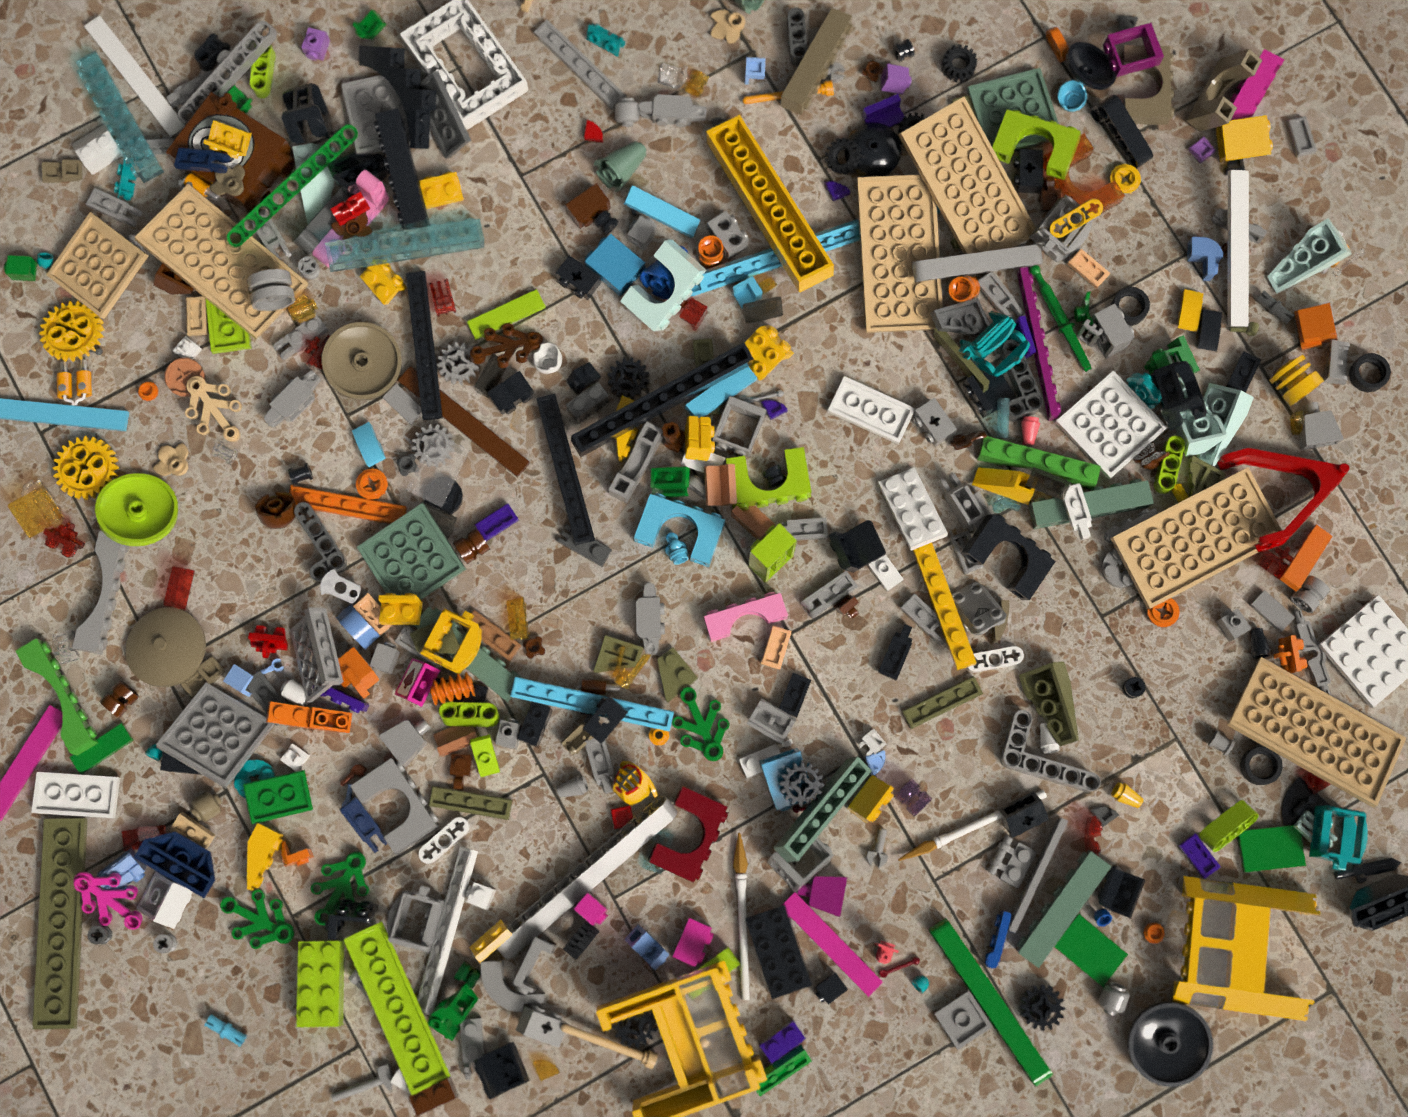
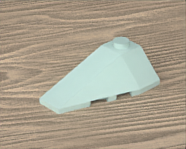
M309 143L293 146L296 170L323 145ZM329 147L332 152H335L334 147ZM322 156L315 157L318 165L325 164V159ZM328 166L301 190L307 224L312 221L331 199L335 183ZM304 168L301 170L304 178L311 177V172L308 169Z
M1327 218L1309 229L1305 237L1293 247L1288 256L1267 277L1278 294L1338 263L1352 253L1341 234L1330 219Z
M1179 377L1184 397L1188 398L1185 385L1181 377ZM1206 403L1205 406L1208 413L1195 420L1190 409L1180 412L1183 424L1175 429L1177 436L1182 437L1185 442L1184 454L1186 457L1205 453L1228 436L1221 419L1217 415L1214 416Z
M1209 383L1203 400L1209 406L1208 409L1214 416L1217 415L1221 419L1228 436L1207 452L1197 454V458L1212 466L1216 465L1246 418L1254 397L1241 390Z

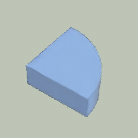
M885 750L865 756L867 766L871 770L870 775H875L882 769L886 758Z

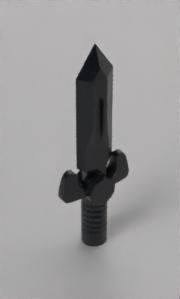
M1389 858L1363 863L1361 867H1358V864L1352 863V868L1335 871L1334 876L1336 880L1355 876L1357 883L1361 884L1367 881L1366 877H1360L1361 874L1370 876L1395 871L1402 862Z

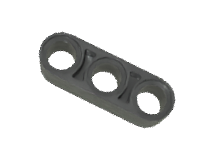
M795 7L788 12L787 32L790 62L798 67L808 48L805 14L802 9ZM798 18L799 21H793L792 19ZM798 35V36H800L801 38L796 39V38H794L793 36ZM795 53H801L802 56H796Z

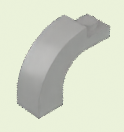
M504 961L481 962V976L484 987L489 996L500 1006L511 1011L523 1012L525 1003H528V1007H533L534 1005L541 1007V1003L546 1002V993L526 995L513 991L507 985L504 977Z

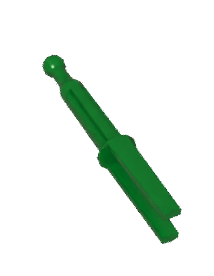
M1038 265L1031 266L1029 272L1035 277L1039 291L1059 327L1058 334H1064L1084 371L1091 370V364L1073 330L1075 324L1071 323L1067 318L1051 286L1041 275L1040 267Z

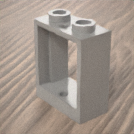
M730 396L713 437L715 447L726 451V449L734 451L736 456L750 457L767 410ZM731 410L758 420L747 448L720 438Z
M818 837L811 844L810 848L822 861L803 878L777 851L767 862L795 893L827 865L834 856L831 848L827 844H823Z

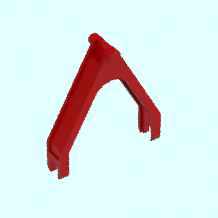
M1245 448L1227 453L1220 457V462H1217L1220 470L1244 464L1301 475L1313 486L1314 497L1284 530L1258 538L1259 543L1254 544L1257 552L1283 545L1340 484L1342 478L1350 470L1349 465L1346 463L1338 465L1253 448Z

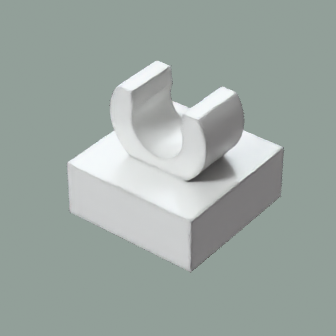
M186 336L173 349L174 353L181 358H190L192 360L202 350Z
M875 729L867 733L859 744L860 748L865 744L869 746L870 751L866 753L867 756L873 752L876 754L887 745Z
M292 743L280 760L297 772L310 755Z

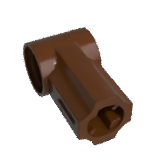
M672 421L665 423L662 427L665 438L663 445L669 450L679 453L685 443V432L680 430L678 424Z

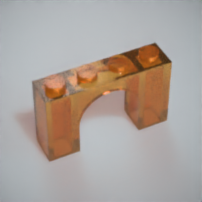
M1085 134L1080 135V140L1069 169L1089 158L1094 151V147ZM1053 151L1045 154L1043 158V169L1045 172ZM1069 170L1065 180L1055 178V188L1061 190L1062 197L1067 195L1079 205L1091 198H1097L1102 202V213L1121 204L1125 197L1115 180L1096 191L1087 192L1073 185L1069 177ZM1091 203L1087 211L1093 210L1094 213L1097 212L1099 204L1094 205Z

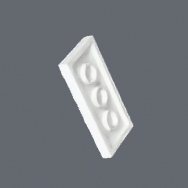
M844 376L828 409V413L899 445L916 408Z
M915 467L878 482L910 551L947 536L948 533Z
M37 772L31 813L115 819L120 778Z

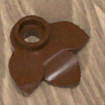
M975 431L966 436L958 434L953 437L950 444L954 447V450H960L970 447L974 440L987 438L985 431Z

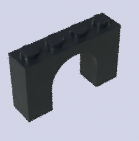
M997 513L988 514L961 554L975 565H983L999 543L1006 541L1013 544L1020 553L1021 566L1007 589L1021 600H1030L1056 561L1051 558L1052 555L1048 551L1035 546L1036 542L1021 535V531L1017 527L1008 525L1003 516Z

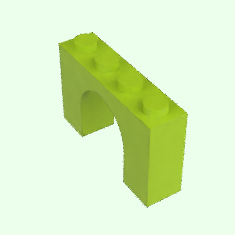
M1006 110L992 147L999 161L1009 164L1015 147L1021 139L1029 135H1040L1049 140L1053 147L1046 175L1065 180L1080 140L1081 131L1072 126L1059 125L1055 121L1048 122L1034 115H1024L1017 110Z
M804 447L784 450L787 478L782 486L771 491L761 490L752 484L748 476L745 456L726 458V464H735L737 504H733L732 508L734 509L738 506L743 511L749 509V506L763 508L771 503L783 505L791 500L803 502L811 498L812 491Z

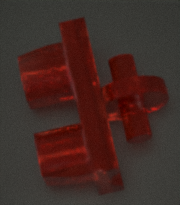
M329 334L319 347L317 343L320 339L317 336L312 341L309 339L304 341L307 345V348L304 350L306 354L309 355L312 350L315 351L306 362L309 367L314 366L321 371L323 370L320 354L323 352L324 346L330 337Z
M68 522L66 525L60 523L58 527L54 526L52 529L45 528L43 534L47 535L45 545L56 549L59 543L63 544L61 554L67 558L73 557L78 549L84 547L85 543L76 538L78 532L74 531L75 524Z
M1286 546L1283 550L1280 547H1276L1274 551L1279 554L1278 557L1270 551L1264 550L1261 551L1262 556L1257 564L1267 570L1273 562L1276 563L1279 567L1272 575L1280 580L1289 566L1282 560L1285 558L1291 562L1294 557L1288 554L1291 550L1290 547Z

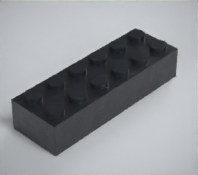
M395 108L375 113L377 120L374 121V126L379 138H382L378 139L383 155L386 156L383 158L385 168L388 174H391V176H388L390 187L393 193H396L393 195V200L398 211L401 212L397 213L400 225H402L403 230H407L408 234L429 230L431 226L399 109Z

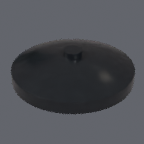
M1163 1001L1148 1006L1137 1015L1128 1032L1127 1048L1133 1065L1144 1078L1160 1086L1178 1087L1194 1081L1206 1070L1213 1054V1036L1207 1022L1195 1009L1180 1002Z

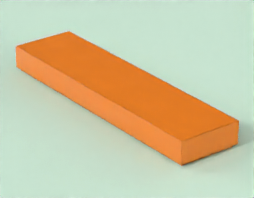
M1316 524L1280 580L1297 592L1333 536Z

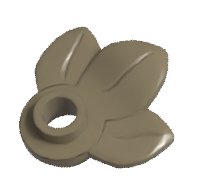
M240 164L236 165L233 169L226 166L228 168L227 173L215 172L217 181L209 186L213 193L217 195L227 193L232 196H238L243 192L242 179L245 176V170Z

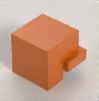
M1330 303L1294 311L1302 350L1322 346L1323 343L1330 342L1331 340H1338Z
M353 647L338 659L343 678L341 685L346 688L352 684L362 698L365 699L370 695L367 690L377 683L379 678Z

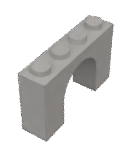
M391 758L352 784L351 788L363 804L368 803L389 789L401 790L408 797L410 813L407 820L384 836L394 854L399 855L437 829L439 826L436 822L439 819L433 811L429 812L425 805L428 803L422 794L418 795L414 788L417 786L412 778H407L403 773L406 770L399 761Z

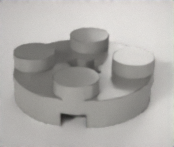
M1114 549L1104 557L1101 570L1106 582L1116 588L1129 587L1134 583L1128 571L1119 572L1117 564L1121 565L1123 562L1117 550Z

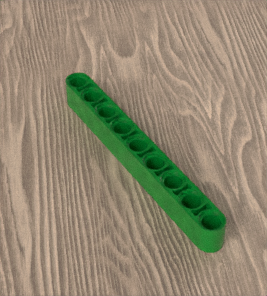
M353 125L343 126L228 232L225 238L227 245L231 248H238L356 140L358 136L357 129ZM343 131H351L352 139H346ZM336 143L339 147L338 152H332L329 144ZM322 156L325 159V164L318 165L315 157ZM304 168L308 169L311 172V177L304 178L301 170ZM289 181L297 185L296 191H290L287 188ZM273 195H280L283 198L282 204L274 203ZM259 208H266L269 212L268 217H261L258 212ZM247 220L252 221L255 226L254 230H247L244 227V222ZM233 233L240 236V243H232L230 235Z
M945 917L928 929L930 934L1033 1085L1037 1087L1053 1076L1048 1065L948 919Z

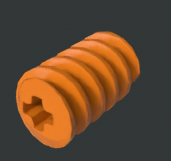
M465 672L463 679L460 674H457L455 681L451 675L448 682L442 677L440 684L433 679V684L430 687L434 705L438 704V699L444 704L446 697L450 702H453L454 695L458 700H461L462 693L465 698H469L470 691L475 696L473 681L467 672Z

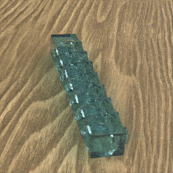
M94 51L77 60L76 63L79 69L76 71L82 80H86L87 83L84 85L89 94H94L92 100L97 108L101 107L102 110L99 113L105 122H109L107 128L112 136H117L114 140L120 150L124 149L125 152L122 155L128 164H132L133 167L130 170L135 178L140 177L142 182L146 183L164 173L98 53Z
M469 218L460 222L449 221L441 225L430 224L422 228L411 227L403 231L391 230L383 234L372 233L364 237L353 236L345 240L333 239L325 243L330 272L481 249L484 248V235L480 219ZM459 233H465V234H467V235H466V236H460V235H458V234H459ZM440 236H446V237H448V238H447V239H440L439 237H440ZM421 239H427V240H429V241H427V242H421L420 240H421ZM402 242H408L409 244H408V245H402L401 243H402ZM383 245L390 246L389 248H382ZM364 248L371 249L369 251H362ZM344 251H350V252H351L350 254H347V255L343 254Z

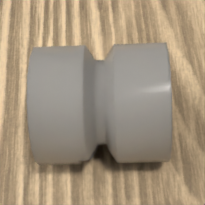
M1309 575L1302 584V588L1297 592L1295 591L1291 596V600L1301 610L1313 613L1320 604L1319 600L1322 601L1330 592V589L1322 580Z

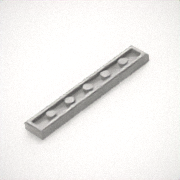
M548 20L534 31V35L611 110L619 102V99L626 98L625 94Z
M1063 818L1056 820L1012 913L1008 931L1011 933H1016L1068 823Z

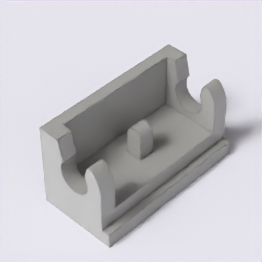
M1331 340L1326 345L1323 383L1346 384L1347 354L1350 343Z
M761 699L747 724L782 744L794 725L796 718L766 700Z

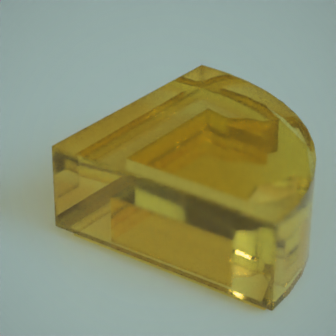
M768 278L758 283L762 290V295L777 286L773 278Z
M1296 411L1290 416L1292 435H1300L1302 431L1303 411Z
M542 1059L533 1061L540 1082L560 1073L558 1067L550 1061Z

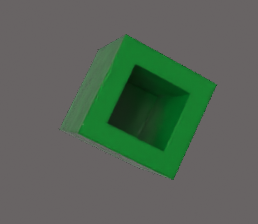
M8 255L7 262L4 264V271L12 280L35 281L38 263L31 256Z

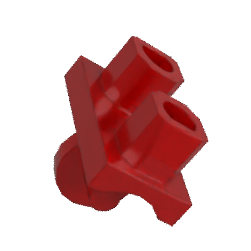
M358 192L330 210L341 227L371 208L362 193Z
M256 625L254 632L248 635L251 647L256 648V652H262L263 658H269L270 653H277V650L287 651L288 649L285 628L276 627L274 628L273 635L267 634V627Z

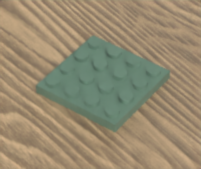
M1041 68L967 87L977 120L992 147L1006 110H1017L1024 115H1034L1042 120L1058 123ZM1029 135L1018 142L1014 152L1050 142L1043 136Z
M421 503L357 546V549L385 593H394L396 595L413 593L422 600L467 570L424 503Z

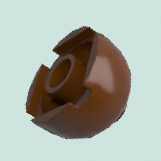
M278 491L275 492L276 495L269 497V494L264 495L255 504L256 514L260 522L270 529H283L291 524L296 517L294 513L296 503L292 494Z

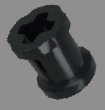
M308 463L296 469H288L294 486L300 481L313 479Z

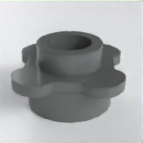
M413 454L397 460L402 476L419 471V466L415 462L416 457Z

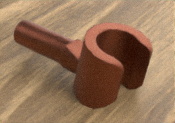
M361 764L354 765L349 775L340 784L344 786L355 775L361 778L367 771V768Z

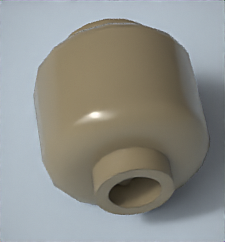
M206 791L191 801L192 807L190 811L198 821L207 822L221 812L219 805L222 804V801L216 793L212 795Z

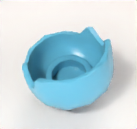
M1075 80L1065 82L1060 86L1058 92V101L1061 107L1068 112L1082 109L1088 98L1083 84Z

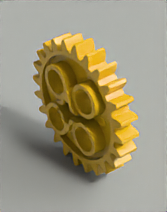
M69 301L68 306L61 303L60 309L56 306L54 307V313L48 311L50 317L43 318L46 324L40 325L44 331H40L39 334L42 337L40 341L43 344V348L51 356H54L57 360L62 358L64 362L70 358L74 362L77 356L82 360L83 354H86L88 357L90 356L89 350L96 351L94 345L101 344L98 338L104 337L101 332L105 330L102 326L104 322L96 313L84 304L82 305L79 301L75 305L72 301Z
M84 436L82 441L76 437L75 444L69 440L70 446L67 448L63 445L64 452H57L60 459H54L58 466L52 467V469L58 473L54 474L53 477L59 479L56 484L62 486L61 490L67 492V495L71 497L74 495L76 499H80L82 496L85 500H88L90 495L93 499H96V493H100L112 481V477H118L114 470H118L119 467L114 463L119 460L113 457L116 453L110 450L111 446L105 444L103 440L100 439L97 442L95 437H92L90 440L87 436ZM86 451L85 457L80 459V454ZM103 460L102 466L96 468L97 463ZM76 468L74 475L69 476L71 469ZM93 477L92 482L86 485L87 479Z

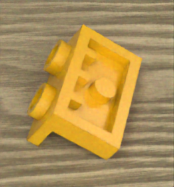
M445 172L441 176L436 177L428 176L419 181L426 209L464 200L457 172Z
M386 593L385 595H378V600L381 602L379 623L381 625H420L423 602L415 594L405 593L404 595H396L394 593Z

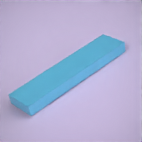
M633 185L630 187L623 203L690 238L694 237L700 219Z
M747 367L713 385L687 403L684 408L691 416L705 417L728 401L730 396L734 397L757 380V376Z

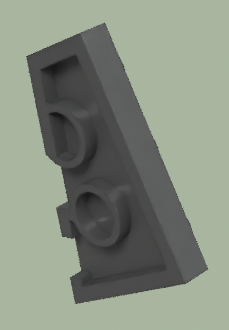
M978 298L940 308L930 313L937 331L980 335L990 325Z

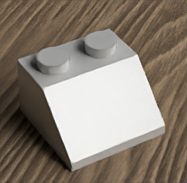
M105 124L72 144L75 152L92 175L125 155Z
M155 871L136 909L152 921L174 929L181 919L186 904L191 899L192 891Z

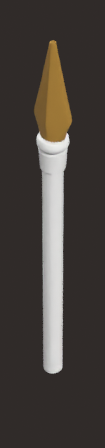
M1044 790L1036 793L1041 800L1047 797ZM993 812L947 834L934 837L933 840L925 841L900 857L898 861L930 853L936 848L939 849L941 845L944 846L958 837L1000 819L999 812Z
M738 833L733 867L736 872L735 878L737 879L736 888L738 893L741 1000H750L747 923L745 920L747 918L745 879L747 878L748 862L741 833Z

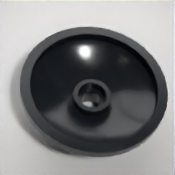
M1076 42L1069 47L1066 53L1067 65L1072 75L1080 83L1096 90H1105L1114 84L1116 75L1110 69L1109 57L1101 49L1086 42Z
M876 122L865 123L856 127L847 138L857 143L858 147L861 148L860 154H862V158H859V160L862 162L857 164L859 167L857 170L853 169L859 176H886L897 167L902 153L901 142L897 134L890 127ZM876 144L877 148H871L870 145ZM844 149V155L847 162L849 160L850 154L847 149Z

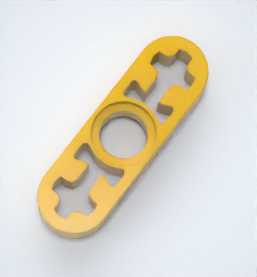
M1091 198L1055 219L1050 224L1051 234L1056 238H1061L1096 218L1103 211L1102 202L1097 198ZM1091 203L1094 205L1099 204L1097 207L1098 211L1095 213L1093 210L1088 212L1087 215L1090 217L1085 218L1081 208L1084 207L1086 211L1090 208ZM1075 212L1082 215V220L1079 223H1073L1070 220L1071 215ZM1067 217V221L1072 227L1068 229L1066 225L1062 228V233L1054 232L1055 224L1063 225L1065 223L1063 219Z

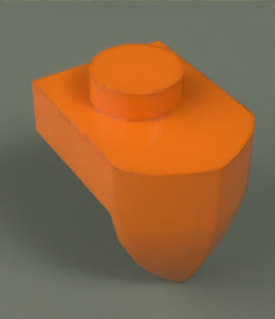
M282 842L281 856L284 867L294 864L301 866L309 863V859L314 857L312 850L308 848L291 854L286 842Z

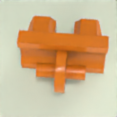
M1296 635L1278 639L1279 653L1273 654L1274 659H1280L1284 670L1292 674L1308 667L1307 660L1304 657L1300 658L1298 652L1303 650V639L1296 638Z

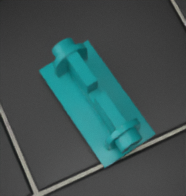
M589 24L586 40L618 57L620 48H623L626 44L624 38L614 33L608 35L609 31L599 26V24Z
M124 158L123 163L118 164L117 175H120V180L115 182L114 193H117L118 199L120 196H123L124 200L130 201L134 197L135 183L128 182V180L136 181L138 167L135 162L125 163L126 158Z

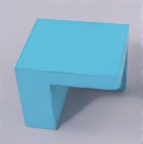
M753 276L732 287V294L742 309L762 298V290Z

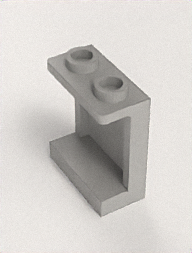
M540 937L534 938L513 982L517 986V991L526 995L536 991L537 987L527 983V979L541 950L552 954L557 945Z

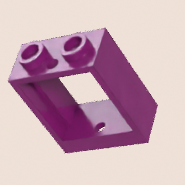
M1152 23L1108 34L1103 43L1104 52L1108 54L1110 59V69L1114 71L1116 77L1158 66L1164 57ZM1142 38L1149 58L1122 65L1115 45Z

